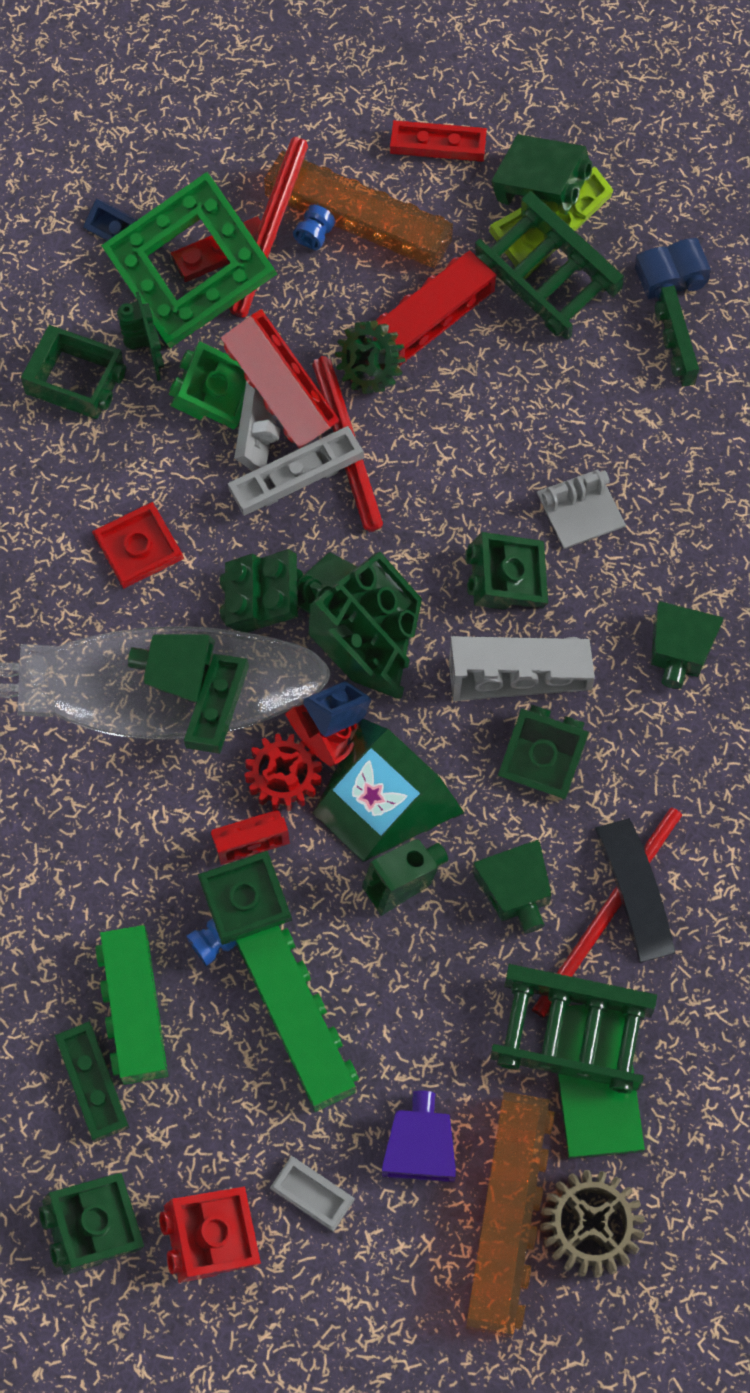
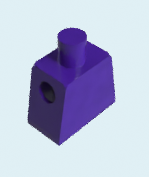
M413 1091L412 1111H396L383 1161L382 1177L455 1182L456 1167L450 1115L434 1113L436 1095L434 1092Z

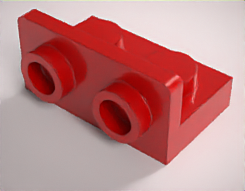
M279 810L267 812L211 831L221 865L290 844L288 828Z

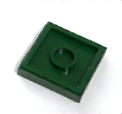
M268 850L198 874L222 945L292 921V916Z

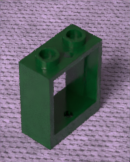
M48 325L21 376V381L27 395L98 419L102 410L109 408L113 397L112 390L116 383L120 384L123 381L126 365L124 364L120 349ZM61 352L106 367L91 398L46 382Z

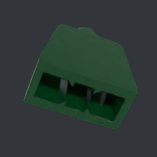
M661 601L658 602L653 622L651 665L665 668L662 678L664 686L680 689L682 688L685 674L699 677L719 633L724 617Z
M155 634L152 636L149 650L136 647L130 649L128 667L145 670L143 679L145 685L196 704L212 660L215 639L205 634Z
M415 839L372 860L362 888L382 916L429 887L438 867L448 862V855L440 843H435L425 848L420 840Z
M539 840L474 862L473 875L501 921L518 916L526 934L535 932L545 926L538 908L549 905L551 889Z

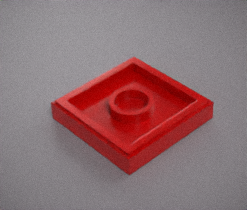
M153 502L92 531L95 540L123 589L184 559L180 548Z

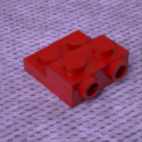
M245 1186L173 1198L164 1205V1211L160 1212L159 1224L161 1232L164 1236L169 1235L172 1250L167 1252V1266L172 1275L177 1274L178 1283L214 1277L220 1273L256 1267L261 1264Z

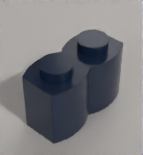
M698 238L684 239L668 247L652 248L636 256L635 270L648 300L656 297L659 300L661 288L675 286L676 292L686 289L693 292L703 288L709 282L711 268Z

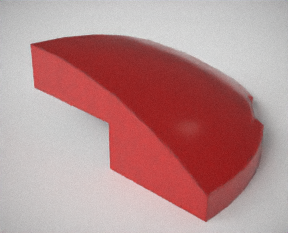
M304 705L293 707L285 713L288 721L303 743L328 766L332 767L338 764L352 751L354 743L347 744L351 732L357 729V724L325 737L317 728Z

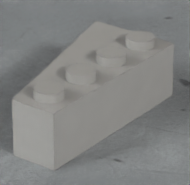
M451 636L449 670L453 701L592 690L595 675L590 639H579L578 637L558 639Z

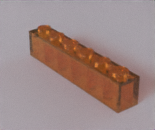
M283 150L264 178L265 196L269 198L286 154ZM305 159L303 160L287 206L305 213L309 205L322 206L334 216L336 221L334 226L436 269L452 242L453 223L448 222L442 216H434L420 210L414 204L404 203L392 198L386 192L376 191L364 186L355 179H348L336 174L327 167H320Z
M505 1091L503 1093L465 1326L467 1330L510 1338L514 1335V1329L522 1330L525 1305L518 1304L521 1289L528 1290L531 1266L524 1265L526 1250H534L537 1226L530 1225L533 1210L540 1211L543 1188L536 1187L538 1172H546L549 1150L542 1148L544 1134L551 1135L555 1113L548 1111L549 1099Z

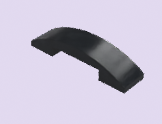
M630 818L595 827L605 860L609 862L630 925L629 932L639 962L643 963L675 954L673 939L660 892L643 845Z

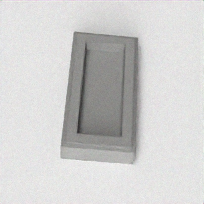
M292 1155L270 1187L273 1192L332 1232L336 1230L355 1201L354 1197Z

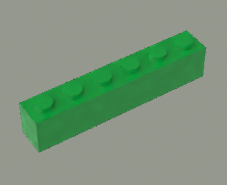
M278 925L236 940L241 956L314 1112L355 1094L356 1086L354 1082L359 1081L357 1072L351 1060L349 1059L344 1062L338 1051L339 1048L343 1047L342 1041L334 1026L328 1028L322 1015L327 1013V1010L319 993L312 995L307 986V982L311 981V977L303 960L296 962L291 952L296 946L288 928L281 930Z

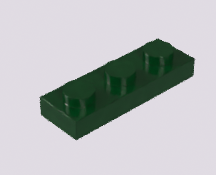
M675 286L661 288L659 301L655 302V314L657 320L663 321L665 326L663 330L665 348H671L672 373L674 377H680L682 387L695 385L699 367Z
M213 654L184 738L186 749L221 753L249 669L247 658Z
M86 1022L54 1035L93 1142L95 1143L129 1129L128 1121L91 1022Z

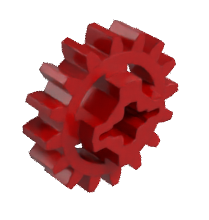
M278 733L275 735V742L273 743L263 738V749L260 750L253 747L251 753L254 759H246L245 761L246 769L250 770L244 774L246 783H252L249 786L251 796L260 793L258 798L259 804L264 805L268 800L272 801V810H277L280 804H285L287 811H291L292 802L295 801L300 806H305L304 796L308 795L314 798L316 790L313 785H321L322 782L321 776L317 774L322 771L321 762L315 761L318 757L310 750L307 751L308 747L303 741L299 744L295 743L294 734H290L287 741H282V737ZM265 760H267L268 768L263 770L262 775H260V769ZM283 768V770L289 771L290 774L285 776L282 772H277V769ZM307 769L306 778L300 785L298 777ZM278 789L286 792H276L273 790Z

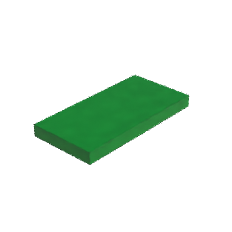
M585 1004L565 1007L556 1057L579 1062L588 1013ZM607 1009V1012L603 1013L594 1065L616 1070L625 1022L622 1012ZM557 1074L568 1159L645 1151L637 1090H632L630 1094L619 1093L610 1090L609 1084Z

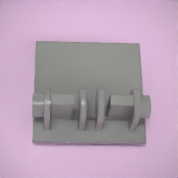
M597 469L537 491V495L563 549L626 527L606 486L609 483V477L605 470L600 472Z

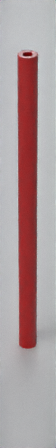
M671 807L643 847L649 863L682 817L681 812ZM617 886L556 974L572 977L622 905ZM541 995L532 1008V1011L542 1018L546 1016L550 1009L551 1002L548 1001V996Z

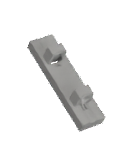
M246 382L234 459L254 471L267 465L270 443L279 440L281 429L273 424L274 416L265 408L264 399L256 388L251 387Z
M346 426L229 482L228 488L242 514L245 516L264 506L268 507L278 502V499L324 477L329 478L337 474L339 470L364 459V451L349 426ZM269 479L271 480L275 488H271Z

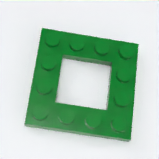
M208 171L101 245L134 296L136 297V292L139 291L142 304L149 303L153 324L169 348L181 342L277 275L276 270ZM201 219L230 264L177 300L148 256Z

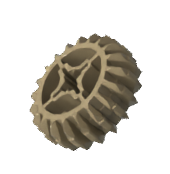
M584 1170L582 1175L583 1183L579 1182L574 1173L568 1176L570 1188L561 1181L557 1182L555 1188L561 1197L548 1193L545 1200L554 1209L545 1207L540 1212V1215L544 1218L551 1219V1222H545L540 1225V1231L553 1233V1236L544 1240V1246L551 1247L557 1244L559 1249L553 1253L552 1259L557 1261L565 1254L569 1259L565 1263L564 1269L570 1271L574 1263L577 1262L580 1264L578 1270L580 1277L586 1275L588 1266H593L594 1277L600 1278L602 1276V1265L604 1264L610 1275L617 1272L615 1259L622 1266L626 1267L630 1260L624 1250L636 1255L640 1248L631 1239L642 1240L645 1234L643 1231L633 1228L634 1225H640L645 1222L644 1216L632 1215V1211L637 1210L641 1206L640 1201L634 1200L630 1203L626 1201V1198L632 1193V1189L627 1187L622 1193L617 1191L616 1188L620 1184V1178L614 1177L610 1185L605 1184L606 1173L604 1171L599 1172L596 1182H592L590 1170ZM583 1193H597L605 1196L609 1201L600 1207H592L584 1200L580 1201L576 1196ZM565 1204L572 1209L571 1213L577 1220L576 1230L567 1239L561 1227V1213ZM617 1209L620 1211L623 1220V1235L619 1245L612 1238L614 1234L608 1227V1218ZM604 1211L606 1212L597 1226L602 1228L600 1232L593 1228L590 1231H585L581 1236L578 1235L583 1230V1225L587 1222V1220L583 1219V1216L587 1215L588 1218L592 1219L595 1216L598 1217ZM585 1240H593L601 1247L604 1246L608 1253L589 1255L580 1252L575 1247Z

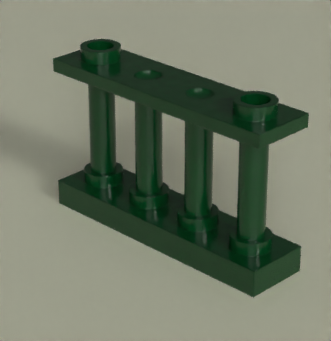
M530 191L521 199L522 219L491 248L481 239L476 241L475 255L545 320L544 323L555 336L561 334L568 340L572 336L573 324L570 320L600 291H606L614 297L622 290L624 275ZM530 228H538L544 234L545 240L512 269L500 256ZM553 249L562 250L568 256V261L537 290L523 279ZM576 270H583L591 277V283L559 312L546 299Z
M513 964L508 965L504 988L511 989L514 998L504 1046L493 1044L491 1060H496L498 1066L506 1069L518 1070L520 1066L609 1084L610 1090L619 1093L630 1094L632 1090L639 1091L644 1075L631 1073L640 1020H644L645 1017L651 1018L655 1010L657 994ZM533 994L548 996V1001L551 1002L541 1054L519 1049L529 997H533ZM570 1001L585 1004V1008L588 1010L579 1062L556 1057L565 1007L570 1004ZM607 1009L620 1011L622 1016L625 1017L616 1070L594 1065L602 1015L607 1012Z

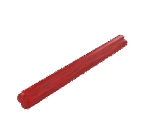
M293 137L290 140L254 239L267 259L308 149L307 141L299 137ZM256 290L229 308L231 314L245 318Z
M321 356L313 361L312 366L321 394L339 418V421L332 426L333 433L349 426L355 436L332 361L326 356ZM362 459L345 467V471L363 528L369 532H374L382 528L383 521Z

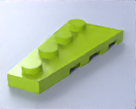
M593 167L590 178L585 180L577 202L571 206L567 215L560 214L557 203L540 200L576 231L611 198L613 189L598 169ZM521 208L490 225L489 232L496 241L522 219ZM530 228L505 251V254L515 267L545 240L544 234L538 228ZM553 249L545 258H543L523 278L526 279L528 276H530L555 251V249Z

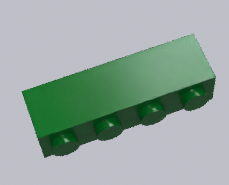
M144 925L100 932L102 944L96 945L95 949L98 966H105L107 980L100 981L103 1002H110L111 1016L105 1017L108 1039L115 1038L116 1052L110 1053L113 1075H120L124 1085L168 1077L146 928Z

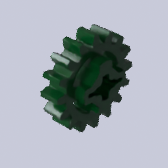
M375 320L367 321L366 323L357 322L355 323V328L344 330L347 339H338L337 343L343 348L342 351L335 352V356L342 359V363L338 364L336 369L345 371L342 378L343 382L353 381L351 385L352 390L362 388L363 394L373 393V391L375 393L385 391V386H394L396 384L392 376L402 375L403 372L397 366L398 363L406 361V358L398 354V351H401L404 345H396L395 340L398 337V333H388V324L378 325V322ZM371 335L376 337L377 340L372 341L371 338H366L365 336ZM367 373L369 377L374 376L375 379L366 378L363 374Z

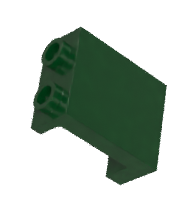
M517 134L491 183L498 202L510 205L515 194L526 196L532 191L539 199L557 203L560 214L567 215L571 206L577 202L585 180L590 178L593 165L589 159L586 146Z

